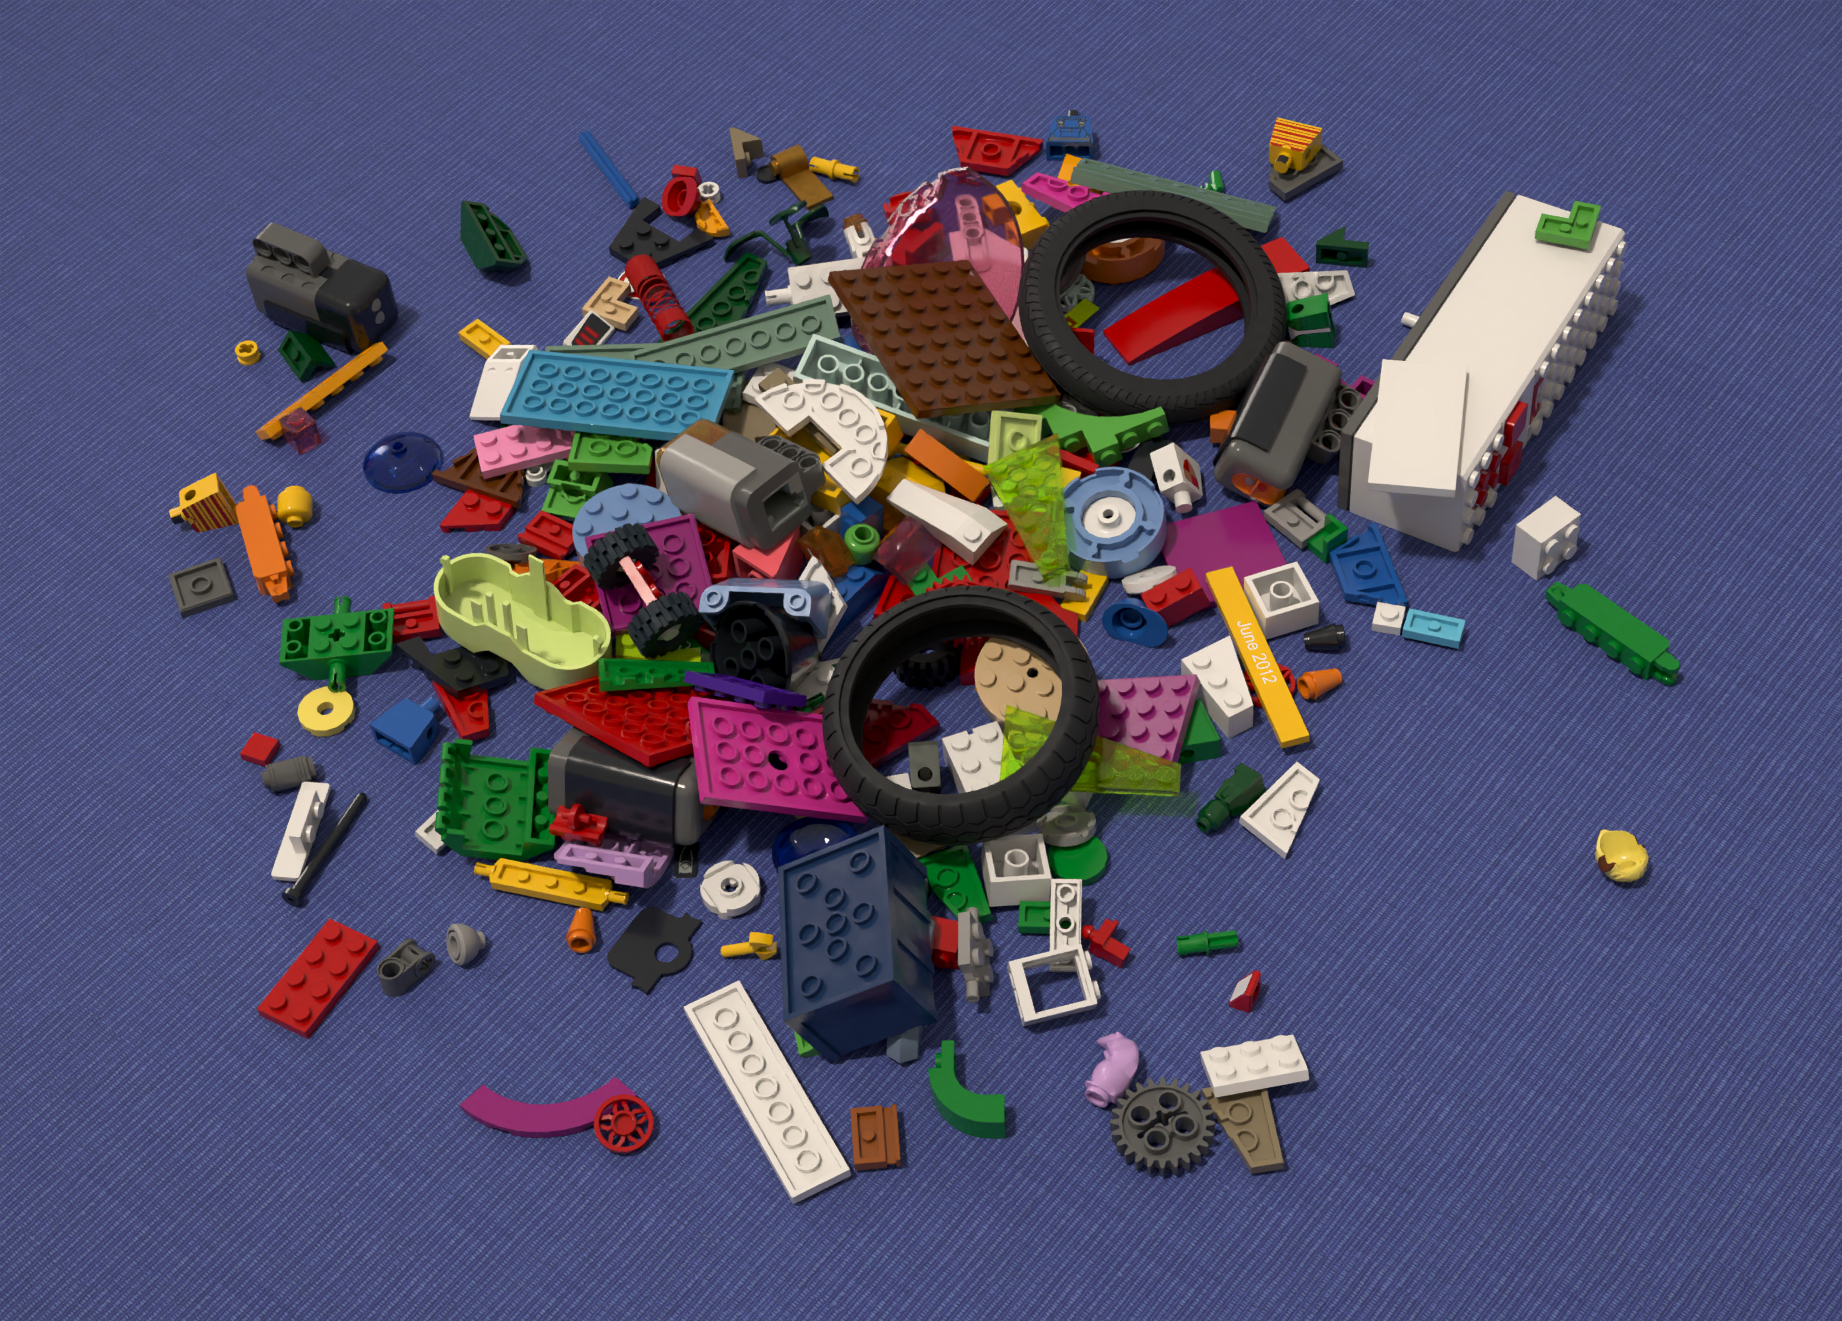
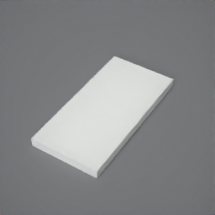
M1382 360L1367 490L1455 498L1467 366Z

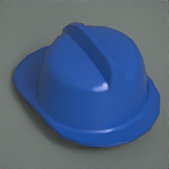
M1127 598L1119 603L1110 605L1102 616V623L1106 632L1122 641L1146 647H1156L1166 641L1168 636V627L1165 620L1157 612L1147 608L1143 601L1136 598Z

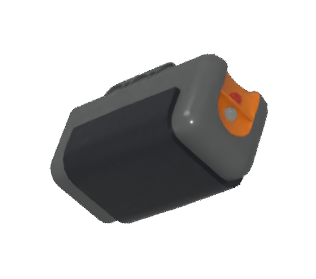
M1279 342L1272 353L1264 358L1252 377L1213 459L1216 481L1231 491L1257 502L1263 507L1269 508L1281 500L1286 490L1293 485L1306 457L1321 464H1327L1332 461L1340 450L1341 431L1362 402L1360 393L1341 382L1342 371L1337 366L1292 343Z
M573 726L553 747L549 756V813L557 815L559 805L571 810L574 804H581L584 806L585 813L608 817V827L606 829L608 834L677 849L681 845L696 843L717 818L722 807L700 803L694 753L657 764L653 767H646L641 762Z

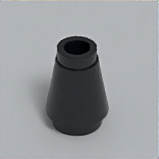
M1332 623L1303 633L1306 650L1340 651L1341 647H1347L1343 624L1336 625V623Z

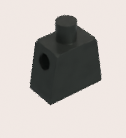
M938 740L908 743L911 789L930 794H942Z

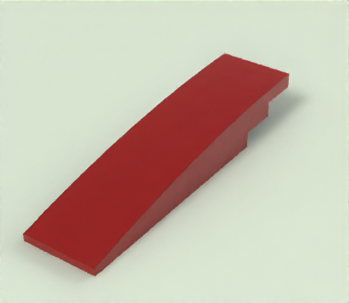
M1283 237L1261 246L1277 273L1310 272V267ZM1215 267L1103 330V335L1126 364L1130 366L1244 318L1241 303L1234 288L1224 274Z

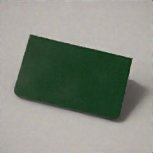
M289 330L278 348L279 353L299 380L308 381L317 365L331 369L335 365L318 340L305 333Z

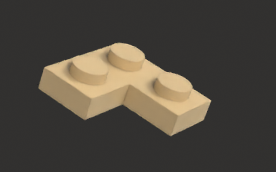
M608 277L582 308L583 316L585 317L592 310L613 327L627 331L639 316L638 307L623 302L631 292L630 284Z

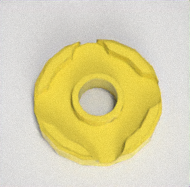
M322 687L313 690L303 698L299 704L297 714L305 731H310L312 735L321 737L335 735L345 729L344 726L348 722L351 723L353 721L356 709L352 697L347 691L340 693V688H338V693H334L328 687ZM325 709H333L330 714H320Z

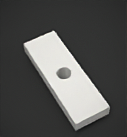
M1051 879L1050 951L1081 944L1082 879ZM1064 920L1070 921V928L1062 929L1060 927L1061 922ZM1073 958L1049 964L1050 972H1077Z

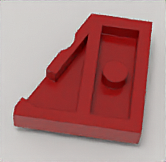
M467 489L441 522V531L443 533H450L451 528H465L466 532H478L480 530L501 531L514 514L513 505Z

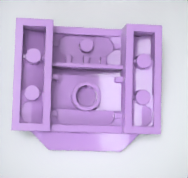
M606 833L600 847L590 846L588 842L581 840L565 841L561 848L554 853V859L559 864L583 867L586 869V872L609 875L618 884L649 888L657 883L664 874L674 855L675 848Z

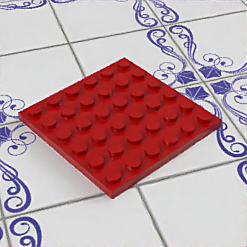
M598 676L537 692L534 696V704L546 710L548 714L561 718L565 723L581 729L585 734L592 735L641 762L646 767H653L657 764L694 753L688 711V701L692 696L736 703L742 702L734 701V695L731 698L715 696V690H712V693L694 690L695 686L600 692Z

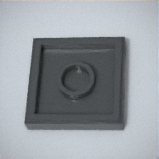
M221 557L168 574L182 618L235 601Z

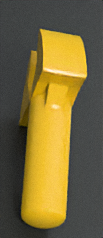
M750 932L749 942L724 945L720 951L724 958L756 953L761 961L776 954L778 942H773V935Z

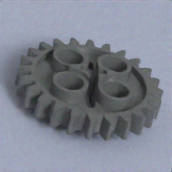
M1161 1077L1159 1085H1155L1153 1080L1149 1078L1148 1087L1145 1088L1137 1082L1136 1092L1134 1093L1126 1089L1125 1099L1118 1098L1117 1108L1112 1109L1113 1120H1110V1130L1113 1131L1111 1132L1112 1142L1116 1143L1117 1153L1125 1152L1124 1161L1126 1163L1135 1159L1136 1170L1146 1165L1149 1175L1153 1172L1154 1168H1159L1161 1176L1165 1175L1166 1168H1171L1174 1175H1177L1178 1166L1180 1165L1187 1171L1190 1170V1160L1199 1164L1201 1162L1200 1153L1208 1155L1209 1144L1214 1142L1213 1110H1208V1099L1200 1100V1090L1190 1093L1189 1083L1185 1084L1182 1088L1178 1087V1079L1176 1078L1172 1081L1171 1085H1166L1164 1077ZM1172 1105L1174 1108L1166 1109L1163 1106ZM1137 1119H1145V1120H1147V1121L1142 1122V1123H1139V1122H1136L1135 1120H1137ZM1180 1130H1189V1131H1191V1132L1184 1134V1133H1180L1179 1131H1180ZM1159 1143L1163 1146L1157 1148L1150 1145Z

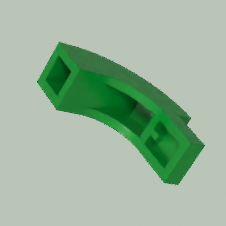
M943 1040L941 1053H936L935 1055L936 1068H928L931 1095L936 1109L951 1126L965 1134L985 1139H1006L1005 1095L976 1094L962 1087L956 1079L954 1040Z

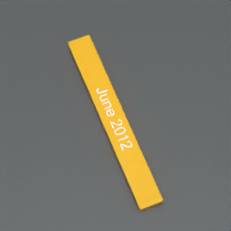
M1233 567L1205 573V580L1281 749L1309 742L1310 735Z

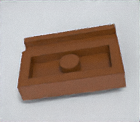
M892 1104V1107L882 1108V1105L850 1108L855 1171L887 1168V1165L894 1164L897 1167L901 1166L897 1105Z

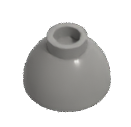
M452 924L446 935L447 950L450 958L458 966L472 961L477 956L479 950L485 948L484 934L481 931L476 932L472 927L465 924Z

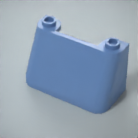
M730 578L708 587L700 598L699 613L715 632L717 628L713 627L718 615L728 605L738 601L749 600L774 610H786L790 616L798 618L799 621L809 622L815 638H827L832 596L829 588L820 581Z

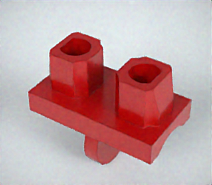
M574 804L571 810L559 805L556 818L549 827V832L552 835L561 836L562 840L571 842L581 840L588 842L590 846L600 847L606 836L608 817L585 813L584 806L581 804Z

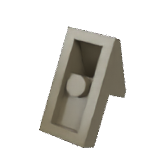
M735 127L729 128L738 179L748 177L747 167L751 166L750 160L764 157L762 141L760 138Z

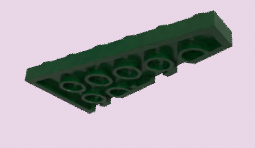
M746 252L686 313L693 325V334L745 319L768 270L767 261ZM682 320L678 326L670 329L666 334L678 332L683 327L685 321ZM662 338L657 343H663Z

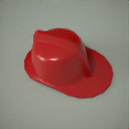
M692 177L673 178L668 182L662 194L663 210L670 216L692 215L703 202L700 190L697 188V183Z

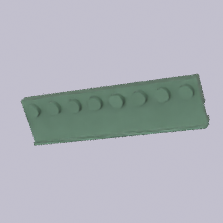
M1082 158L1077 163V167H1073L1070 182L1073 184L1083 185L1108 193L1152 190L1182 195L1212 206L1244 228L1263 233L1267 232L1277 210V207L1087 158Z

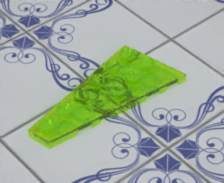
M1058 433L983 467L985 475L1044 582L1070 571Z
M1006 704L999 781L1015 773L1039 751L1050 735L1056 721ZM1097 736L1091 757L1081 776L1069 792L1180 797L1181 764Z

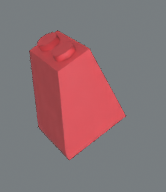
M798 526L770 549L764 550L758 546L749 548L739 544L732 550L737 578L796 580L804 562L800 527Z

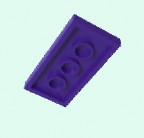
M687 670L685 672L684 682L694 684V690L712 693V690H715V696L731 698L734 695V701L751 704L753 700L755 707L771 709L772 704H775L776 709L792 711L793 706L805 707L807 695L739 677Z

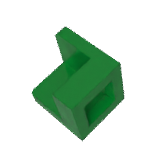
M1329 513L1325 516L1324 531L1308 541L1307 549L1325 564L1329 563V551L1347 542L1348 528Z

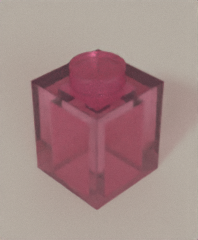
M302 407L279 419L286 442L299 455L322 442L315 420Z

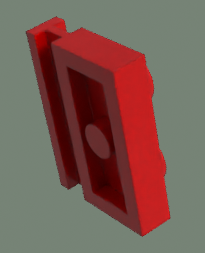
M542 510L525 527L524 533L518 534L519 543L534 546L538 552L555 560H564L567 554L570 555L575 550L572 535L573 524Z

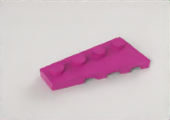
M1038 172L1024 181L1021 192L1064 213L1086 201L1111 194L1103 192L1102 195L1089 192L1090 187L1083 185L1068 186L1066 180Z

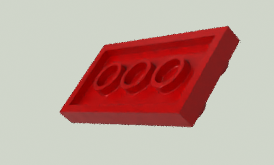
M329 918L257 1008L259 1015L309 1039L379 950L378 941Z

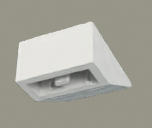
M500 345L485 362L469 416L471 420H500L502 408L529 350H538L536 345Z

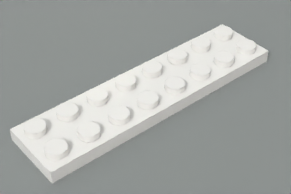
M740 981L684 1006L687 1018L792 1203L795 1204L851 1176L848 1165Z

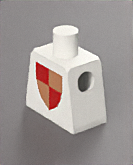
M1173 442L1150 453L1160 492L1175 504L1178 513H1187L1192 510V502L1201 499L1203 496L1200 466Z

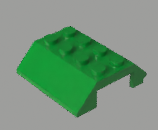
M455 738L453 744L450 742L442 744L441 762L443 764L440 765L439 786L441 787L438 789L437 810L439 811L436 813L435 831L441 835L443 843L460 856L494 860L503 858L518 862L554 849L555 835L550 834L549 827L554 822L556 815L550 814L548 809V760L552 750L531 747L528 761L471 755L472 740Z

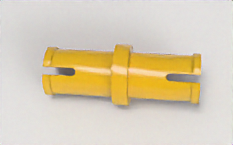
M814 156L810 161L811 165H815V167H809L810 171L828 175L830 179L836 180L840 178L855 183L859 178V174H854V172H860L858 167L841 164L839 160L833 159L829 161Z

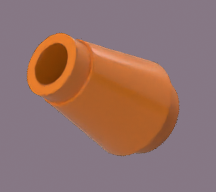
M1337 668L1304 672L1297 680L1299 693L1304 699L1310 698L1315 700L1337 685H1340L1342 683V675Z
M588 908L576 910L566 935L568 946L574 952H588L596 943L593 912Z

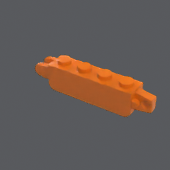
M248 485L242 491L244 501L239 502L235 507L259 592L266 596L270 595L273 602L278 603L282 600L290 599L289 589L293 588L290 577L295 576L291 561H285V558L290 556L285 541L280 542L279 540L284 538L280 523H274V520L279 519L275 505L268 504L266 495L260 496L257 486Z

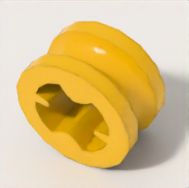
M243 341L235 348L237 359L242 365H253L260 359L261 354L254 341Z

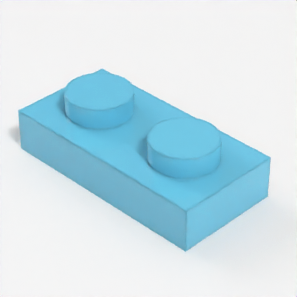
M1409 608L1402 637L1459 649L1466 620Z

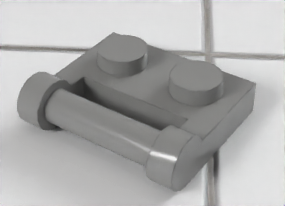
M1299 489L1292 491L1264 510L1265 520L1301 549L1308 545L1309 540L1324 531L1326 514L1306 499V494ZM1299 506L1301 509H1303L1306 513H1308L1311 517H1313L1318 523H1316L1315 521H1313L1310 517H1308L1305 513H1303V512H1302L1300 509H1298L1297 507Z

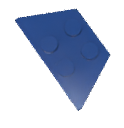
M1376 522L1368 525V530L1360 536L1355 534L1347 539L1346 543L1338 545L1329 551V560L1344 600L1376 606L1377 602L1405 606L1407 609L1408 602Z

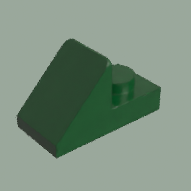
M1342 227L1317 241L1316 263L1367 268L1369 242L1345 240L1346 227Z

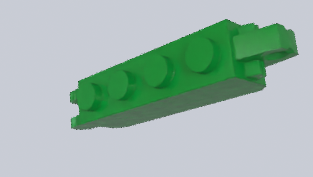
M1557 581L1546 590L1545 598L1558 609L1557 618L1565 626L1571 627L1588 642L1594 643L1604 650L1608 656L1617 659L1627 666L1631 672L1640 675L1645 680L1653 677L1657 681L1669 686H1673L1677 682L1680 663L1677 659H1674V656L1668 653L1669 640L1588 584H1578L1571 589Z

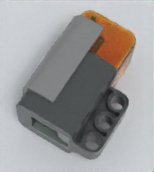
M708 419L695 421L663 445L656 455L657 465L671 503L679 508L681 513L685 515L694 513L696 521L749 548L758 546L764 550L770 549L806 521L812 513L811 495L826 482L818 454L778 435L767 436L756 443Z

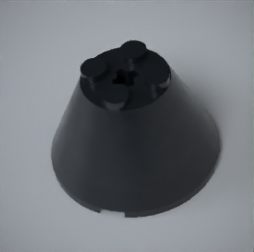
M744 600L728 605L718 615L713 627L717 629L714 641L710 642L709 649L710 662H713L716 674L731 675L793 692L813 672L816 665H819L822 661V654L818 649L817 641L809 622H801L755 601Z

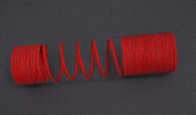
M645 254L631 258L625 266V275L663 342L693 334L694 328L690 319L680 306L679 301L668 286L654 259ZM666 293H670V297L663 298ZM668 299L666 303L656 307L659 302ZM670 300H674V304L666 305ZM657 301L653 307L649 306L650 302ZM661 308L658 313H653L654 309ZM680 320L676 325L667 327L671 322ZM682 320L685 321L683 327L678 332L673 334L664 333L665 329H672L678 326Z

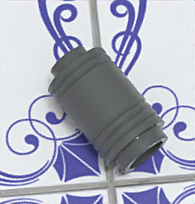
M305 755L265 765L266 771L261 772L265 789L271 787L272 793L301 786L303 782H312L313 779H317L312 756L306 757Z

